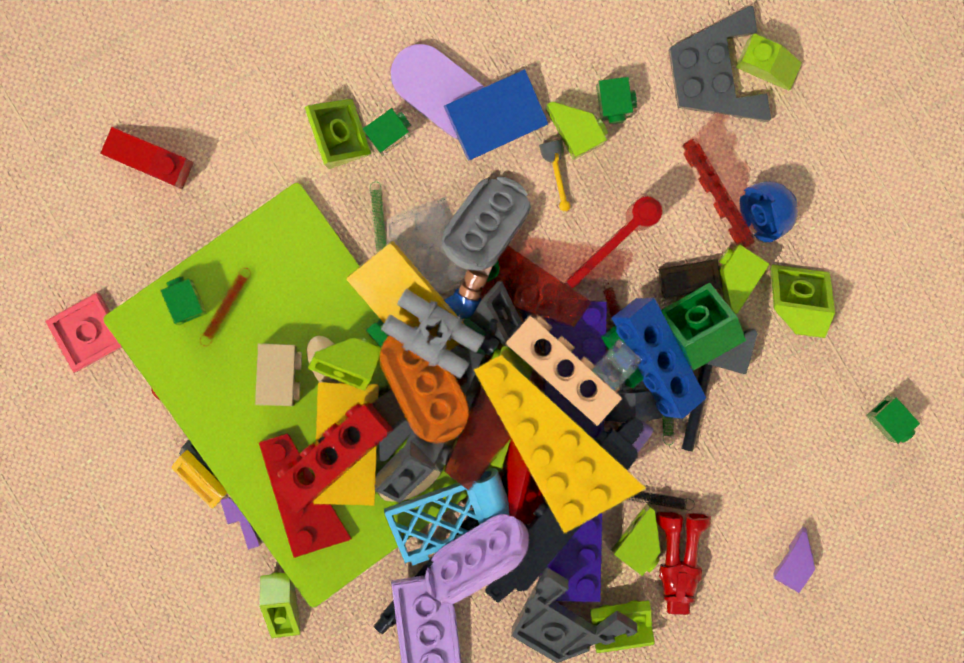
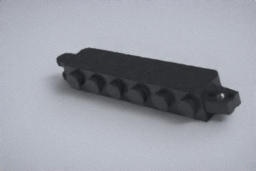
M636 417L625 420L626 422L622 423L616 431L610 428L606 432L603 429L594 439L627 471L638 459L637 449L633 444L640 437L639 434L644 431L643 423L638 418L636 419ZM544 499L533 512L536 516L529 525L524 523L529 535V544L524 558L515 569L488 584L485 588V593L499 603L514 589L517 591H527L582 524L564 534L551 508Z

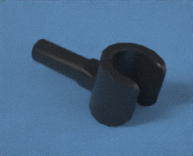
M496 318L491 319L488 330L484 335L485 338L479 347L487 355H490L500 343L493 336L498 324Z

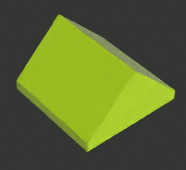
M352 98L304 107L323 163L328 169L371 155Z

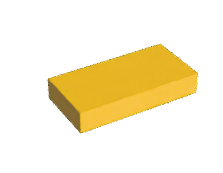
M188 450L181 454L173 464L172 469L212 509L228 494L221 483Z

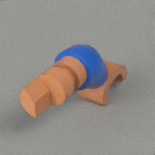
M492 266L477 271L467 269L464 277L466 282H463L452 296L444 299L454 313L461 317L460 319L470 318L482 301L480 298L482 293L480 287L485 286Z

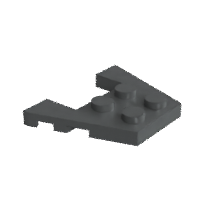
M748 6L669 48L678 108L731 115L732 117L742 119H755L761 122L771 120L767 93L741 98L736 97L727 39L757 33L753 6Z
M547 567L515 620L511 636L552 661L559 663L589 652L592 645L600 642L604 645L613 643L616 636L624 633L628 637L636 634L637 623L619 611H615L595 626L554 600L568 590L569 580Z

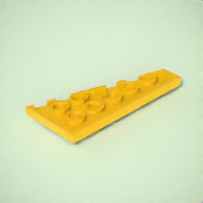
M502 355L474 369L564 534L646 489Z

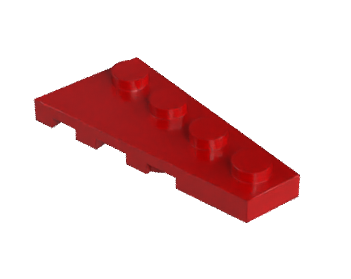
M287 433L259 442L293 557L302 556L352 540L331 504H314L313 501L304 510L296 513L273 486L280 479L277 475L280 470L289 463L295 465L302 459L290 435ZM306 467L303 473L304 478L308 482L313 483L315 477L310 469Z

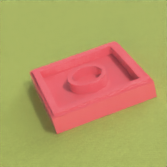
M100 293L91 295L45 321L73 373L122 348L104 323V317L110 311Z

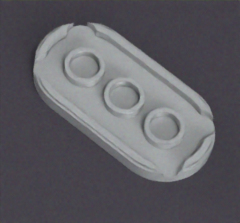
M490 177L483 179L466 198L447 224L442 237L443 250L454 264L464 269L477 271L487 269L498 261L527 219L531 208L527 192L516 181L506 177H497V179L489 180Z

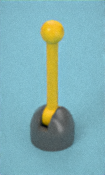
M562 140L540 144L539 148L543 159L551 162L553 165L561 200L559 208L561 211L566 212L570 210L571 204L566 200L558 161L564 154Z

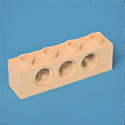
M539 315L536 319L529 316L505 343L598 426L622 399L617 394L620 388L608 377L602 381L594 373L598 368L586 357L579 360L571 352L574 350V347L561 336L557 340L549 333L552 327ZM539 339H546L550 342L551 350L546 356H538L534 352V344ZM564 359L570 360L573 364V372L566 377L560 376L557 372L558 363ZM585 380H592L596 385L595 393L590 397H584L580 393V385Z

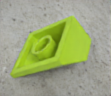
M772 264L770 270L774 310L795 334L825 338L835 315L830 272Z

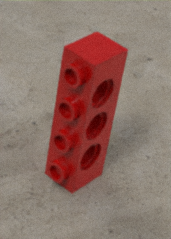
M358 402L345 413L347 419L342 424L334 423L322 434L325 438L317 446L315 443L310 444L299 454L302 459L297 464L289 463L278 472L277 475L280 479L273 486L296 513L309 506L394 430L371 402L365 403L362 406ZM351 427L357 428L360 432L361 437L358 443H354L349 439L348 431ZM328 447L334 448L338 454L335 463L330 462L326 457ZM306 467L311 468L315 473L313 483L308 482L304 478L303 473Z

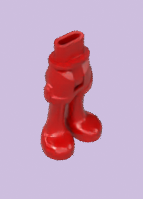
M660 511L656 513V522L658 526L664 529L667 538L666 560L659 568V578L663 583L665 593L663 598L667 601L666 612L669 614L689 615L690 605L692 602H695L694 594L697 585L702 579V568L697 565L699 541L702 533L711 525V516L702 513H687L685 515L686 548L684 561H680V535L683 516L676 512Z

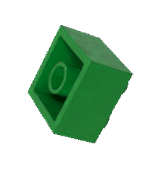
M710 283L661 310L693 370L746 341L738 317Z

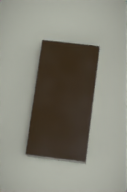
M718 259L658 269L663 298L690 294L708 283L715 289L722 288Z

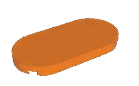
M431 333L428 335L427 343L435 338ZM389 335L381 347L380 364L411 429L421 439L431 443H445L454 439L463 431L469 416L467 399L455 375L437 364L435 367L428 365V361L410 350L405 351V348H403L404 344Z

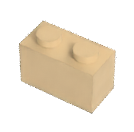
M258 344L255 405L294 406V400H300V382H295L296 370H301L302 352H296L297 346Z

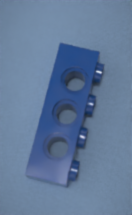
M635 298L612 317L617 327V334L624 340L630 352L631 360L637 365L643 376L645 386L651 391L657 402V409L664 417L683 419L706 399L655 298Z

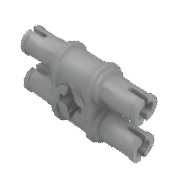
M405 289L397 305L420 318L419 322L421 324L418 328L415 326L413 329L390 314L381 331L403 343L405 351L410 350L428 361V365L435 367L437 364L460 379L469 363L447 350L445 343L447 340L454 339L475 353L485 337L464 325L460 316L456 317L436 305V301L429 303L408 289ZM438 324L439 327L436 334L438 337L427 343L429 331Z

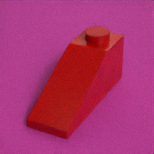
M111 127L100 152L101 155L180 189H183L194 162L113 127Z
M511 438L507 451L509 516L515 517L522 523L530 524L536 517L533 512L543 501L544 496Z

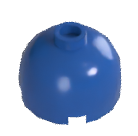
M764 181L749 186L744 190L746 191L745 195L740 196L739 200L740 212L747 227L752 223L757 231L753 235L763 242H773L793 228L798 217L797 200L794 194L783 184L775 181Z

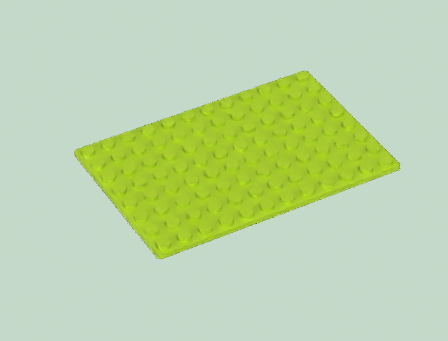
M293 183L105 315L104 323L310 607H317L398 547L384 514V509L399 503L396 501H386L375 491L374 506L331 504L352 540L302 556L293 557L259 442L288 433L300 453L310 444L315 443L316 445L319 381L312 370L308 369L309 361L307 357V345L313 337L324 336L334 344L355 337L357 339L370 340L375 346L380 347L366 332V329L374 322H378L380 318L346 280L351 273L360 267L301 184ZM240 274L246 279L248 278L244 284L245 286L239 293L240 295L231 306L230 312L225 315V320L221 323L220 329L216 331L215 337L209 339L206 335L202 336L207 329L206 327L210 325L209 323L212 321L211 319L214 317L213 315L216 313V310L222 304L223 298L227 296L226 293L232 287L233 281L237 279L236 276ZM183 276L184 280L191 279L194 282L207 314L184 324L176 325L160 290L167 288L166 283L168 281ZM258 344L297 346L296 352H302L301 370H296L295 382H300V400H294V406L255 405ZM379 356L369 384H379L381 389L382 386L383 388L385 385L388 386L389 382L381 368ZM469 417L467 418L463 435L460 438L457 437L456 441H466L468 433L475 434L476 426ZM408 438L386 461H380L379 444L377 445L376 475L405 446ZM455 446L451 462L457 466H463L468 463L470 452L464 446ZM474 461L468 469L457 471L445 465L435 482L413 498L470 479L473 474L482 469L496 467ZM309 468L313 476L315 477L314 471L311 468ZM463 490L453 494L450 502L457 504L468 496L467 491ZM429 502L424 505L421 512L436 517L442 505ZM401 512L393 516L396 523L408 527L414 515ZM418 517L413 529L420 531L431 522Z

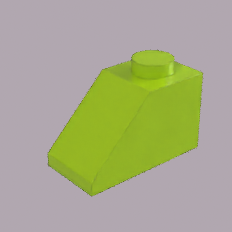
M754 33L747 40L735 68L790 91L802 62L782 45Z
M556 102L547 104L546 111L573 161L600 147L607 141L605 137L608 134L607 128L600 118L596 120L593 113Z
M740 244L734 246L733 249L728 247L719 260L722 264L719 270L724 300L735 314H738L770 265Z
M353 337L316 351L308 369L365 391L373 376L381 348L375 346L370 340Z
M647 503L611 549L616 557L641 576L646 571L650 573L657 566L660 560L658 555L661 553L655 510Z
M281 572L260 576L259 606L271 638L301 635L296 590L293 582L286 573Z

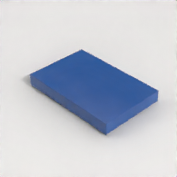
M525 69L444 105L468 161L548 125Z

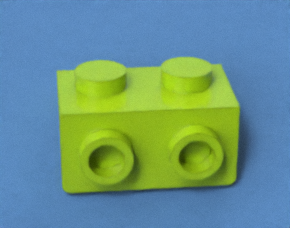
M634 600L627 604L602 605L598 608L590 609L591 623L595 626L615 611H619L637 623L636 634L628 637L624 633L616 636L613 643L604 645L600 642L595 644L597 653L655 644L649 600Z

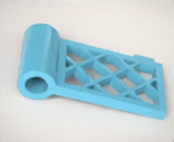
M486 468L473 474L470 479L384 509V514L404 562L411 561L412 565H416L429 560L430 554L436 553L443 546L467 533L469 530L460 527L466 515L477 519L479 525L496 515H509V500L498 470L496 468ZM463 490L467 491L469 499L464 507L450 502L453 494ZM435 502L442 506L437 516L434 517L421 512L425 504ZM446 508L461 513L455 525L441 520ZM406 512L414 516L409 526L406 527L396 523L393 515ZM418 517L433 523L427 535L413 529ZM438 525L452 531L449 538L444 540L436 539L432 535ZM409 535L424 541L419 549L408 552L405 543Z

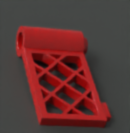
M646 196L631 204L625 215L627 223L575 271L563 285L568 290L573 289L634 230L643 231L658 223L662 217V206L659 201L653 197Z

